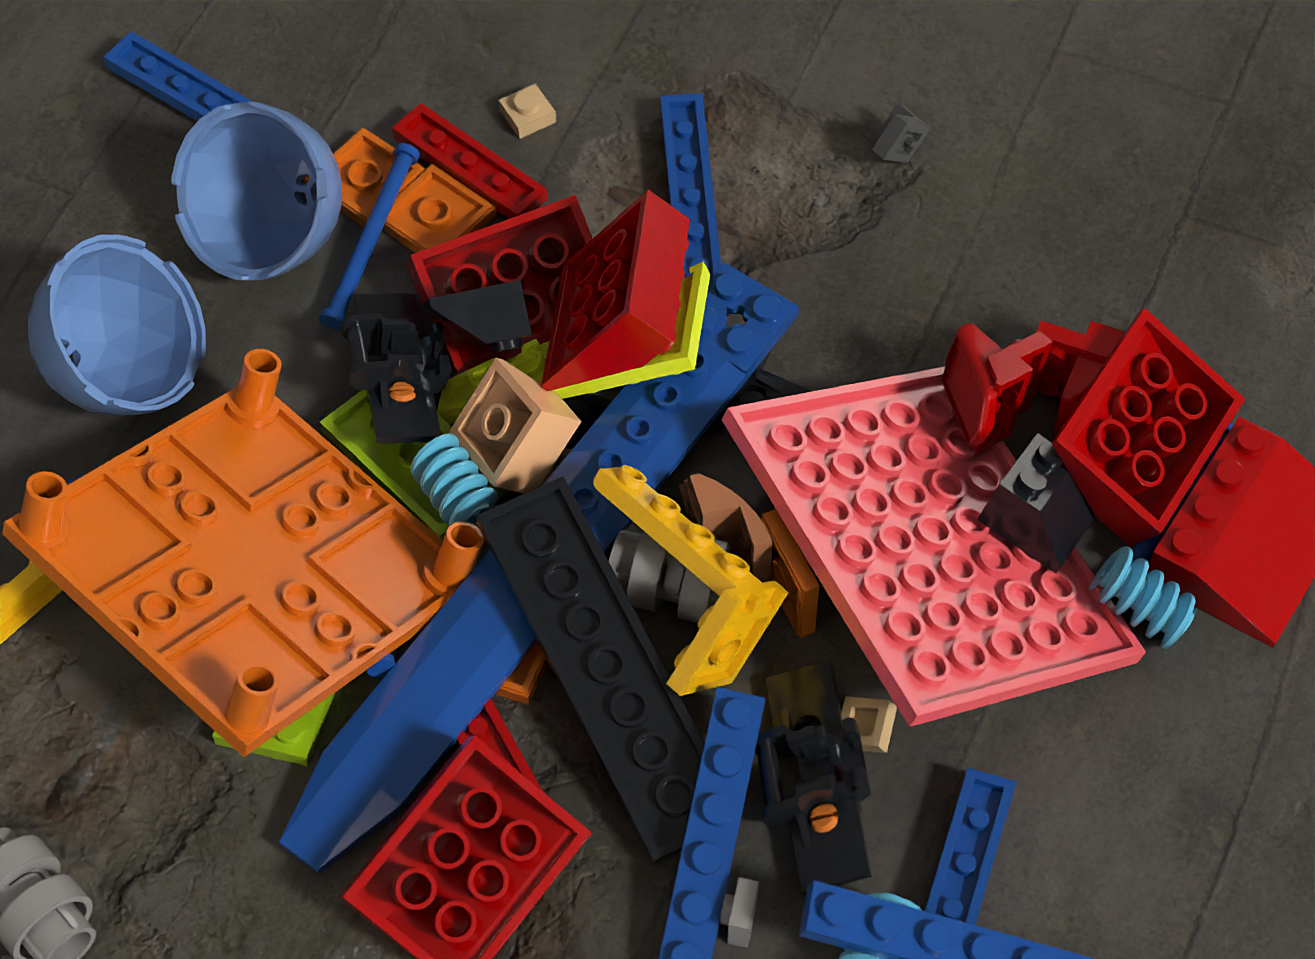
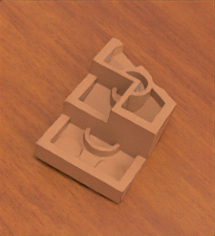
M699 473L690 475L683 481V484L678 485V491L687 518L692 523H697L708 529L715 539L728 542L731 554L739 555L745 562L751 564L750 573L762 583L769 582L771 580L773 541L766 526L748 503L729 488Z

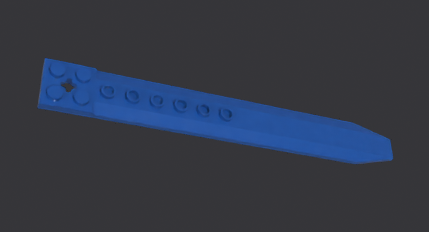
M725 262L709 280L695 370L625 385L544 483L547 484L564 476L605 556L612 549L618 533L621 530H627L633 521L594 487V477L598 470L622 467L623 465L631 466L644 474L647 478L646 484L657 492L799 316L798 305ZM740 314L746 323L743 326L738 323L732 327L726 326L727 316ZM491 550L486 553L397 661L396 666L392 667L323 751L279 841L282 848L317 873L321 874L405 807L457 742V737L463 730L464 732L466 731L469 723L478 716L484 705L495 695L537 642Z

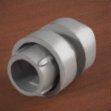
M621 530L618 533L612 547L609 563L623 590L627 591V597L632 607L658 613L664 600L677 603L678 619L698 624L704 612L715 605L720 596L645 531L642 534L628 530ZM714 540L722 549L730 553V544L728 542ZM747 563L750 567L749 572H751V564Z
M3 827L0 828V942L14 959H80L91 947L96 937L95 929L88 922L93 910L91 899L73 877L60 874L61 865L59 860L41 838L34 835L18 837L11 828Z

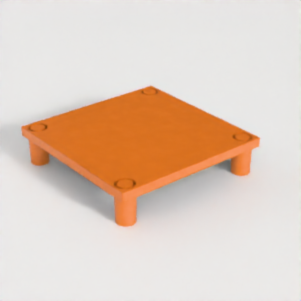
M254 349L245 355L236 388L67 485L61 476L53 472L43 471L31 475L26 483L21 512L4 521L2 532L4 537L242 757L247 756L373 666L384 656L422 631L476 567L484 543V536L481 530L474 524L463 521L451 524L446 531L444 539L439 538L424 523L276 397L275 392L282 363L275 353L266 349Z

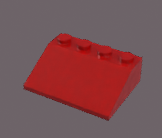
M646 190L563 265L541 387L545 390L551 391L643 367L658 354L664 355L674 344L677 336L675 331L676 318L681 306V301L679 300L680 288L685 276V270L683 269L685 252L689 246L687 237L690 219L650 190Z
M573 195L411 254L406 266L424 310V303L429 298L520 280L532 335L521 339L522 345L534 339H537L541 345L550 340L563 265L592 240L593 237L577 197ZM427 314L431 325L435 322H440ZM443 324L445 340L442 347L446 355L449 356L451 366L456 375L493 358L506 361L522 352L521 347H518L517 349L492 354L490 345L478 347Z
M1143 308L1138 312L1052 441V445L1094 515L1131 547L1136 543L1143 542L1162 533L1245 398L1146 308Z
M1239 416L1153 551L1147 573L1155 569L1160 570L1164 573L1163 584L1174 581L1179 584V595L1188 592L1195 596L1196 602L1194 607L1274 648L1315 578V467L1282 437Z
M473 735L465 739L338 897L415 959H493L592 832L477 736Z

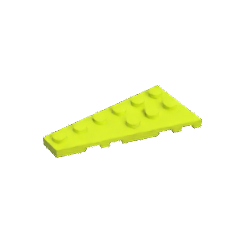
M704 261L690 267L691 275L684 278L681 282L679 296L681 306L677 313L675 325L677 336L668 352L664 355L658 354L643 367L552 391L564 399L695 370L710 280V273ZM537 339L527 342L521 347L522 352L506 360V362L537 382L542 383L549 341L541 345ZM494 358L448 380L445 390L441 393L437 408V414L448 424L455 423L495 360Z

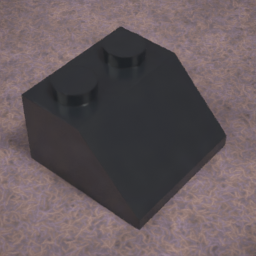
M520 280L429 298L424 303L427 314L478 347L490 345L492 354L522 347L521 339L532 335Z
M1037 433L1001 481L977 520L1057 574L1096 516L1052 445V442Z

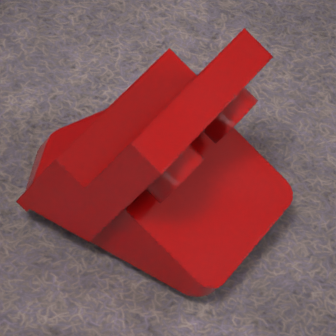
M1041 320L1036 332L1041 331L1053 343L1037 391L1043 395L1061 398L1053 432L1054 436L1058 434L1125 331L1091 321L1086 334H1082Z
M972 323L964 324L957 330L946 356L943 385L967 443L974 447V450L978 453L1010 437L1018 414L1030 409L1053 343L1041 331L1022 340L1016 339L1006 348L1002 349Z

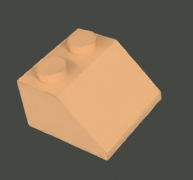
M495 358L449 433L457 436L460 447L467 450L469 458L477 464L479 470L493 487L525 494L541 485L582 421L558 394L552 390H545L541 387V383L503 359Z

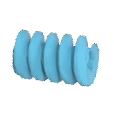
M454 434L438 436L428 442L414 457L410 468L411 475L420 484L422 492L430 498V503L439 511L440 517L445 523L450 526L455 522L463 521L474 524L479 528L476 523V516L496 507L494 504L498 499V493L492 487H487L488 479L483 474H478L477 464L472 460H468L469 453L463 447H459L457 436Z
M1126 546L1122 547L1106 560L1088 589L1092 590L1098 585L1103 587L1098 600L1102 604L1114 596L1117 597L1118 602L1114 613L1117 615L1122 614L1129 608L1133 609L1134 612L1129 623L1131 626L1135 627L1143 620H1148L1149 624L1145 633L1147 638L1153 637L1160 631L1164 632L1160 647L1166 650L1182 636L1192 623L1197 612V608L1194 607L1196 602L1195 596L1188 592L1179 595V584L1174 581L1163 584V572L1155 569L1147 573L1149 568L1148 561L1139 558L1132 562L1133 550Z

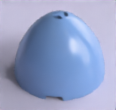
M252 101L222 105L200 118L186 134L176 155L171 176V184L176 186L179 213L175 215L176 223L186 243L200 261L215 272L234 280L270 279L285 274L304 263L329 240L337 224L342 205V182L338 163L318 131L292 113L261 102ZM309 176L310 179L308 183L302 184L301 180L304 177ZM300 192L305 193L307 203L300 197Z
M119 234L97 235L84 240L66 252L51 266L31 302L28 313V344L32 360L39 374L48 386L61 397L89 412L124 416L146 414L161 410L178 402L193 388L195 384L193 378L199 362L206 355V329L201 306L190 284L172 261H162L155 254L144 248L145 242ZM71 354H73V363L69 357Z

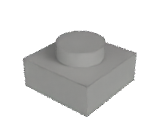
M738 878L735 895L725 894L720 924L728 926V944L748 948L758 901L759 881Z

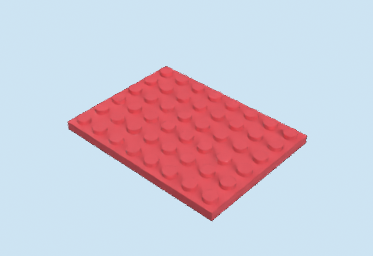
M945 366L728 407L722 422L909 727L1136 664L1146 653L1121 614L1117 615L1114 613L1115 605L1111 599L1104 604L1098 601L1103 589L1102 586L1098 585L1092 590L1088 589L1095 576L1075 547L1056 574L977 520L1001 481L1016 463V459L1003 440L979 453L967 443L943 385Z

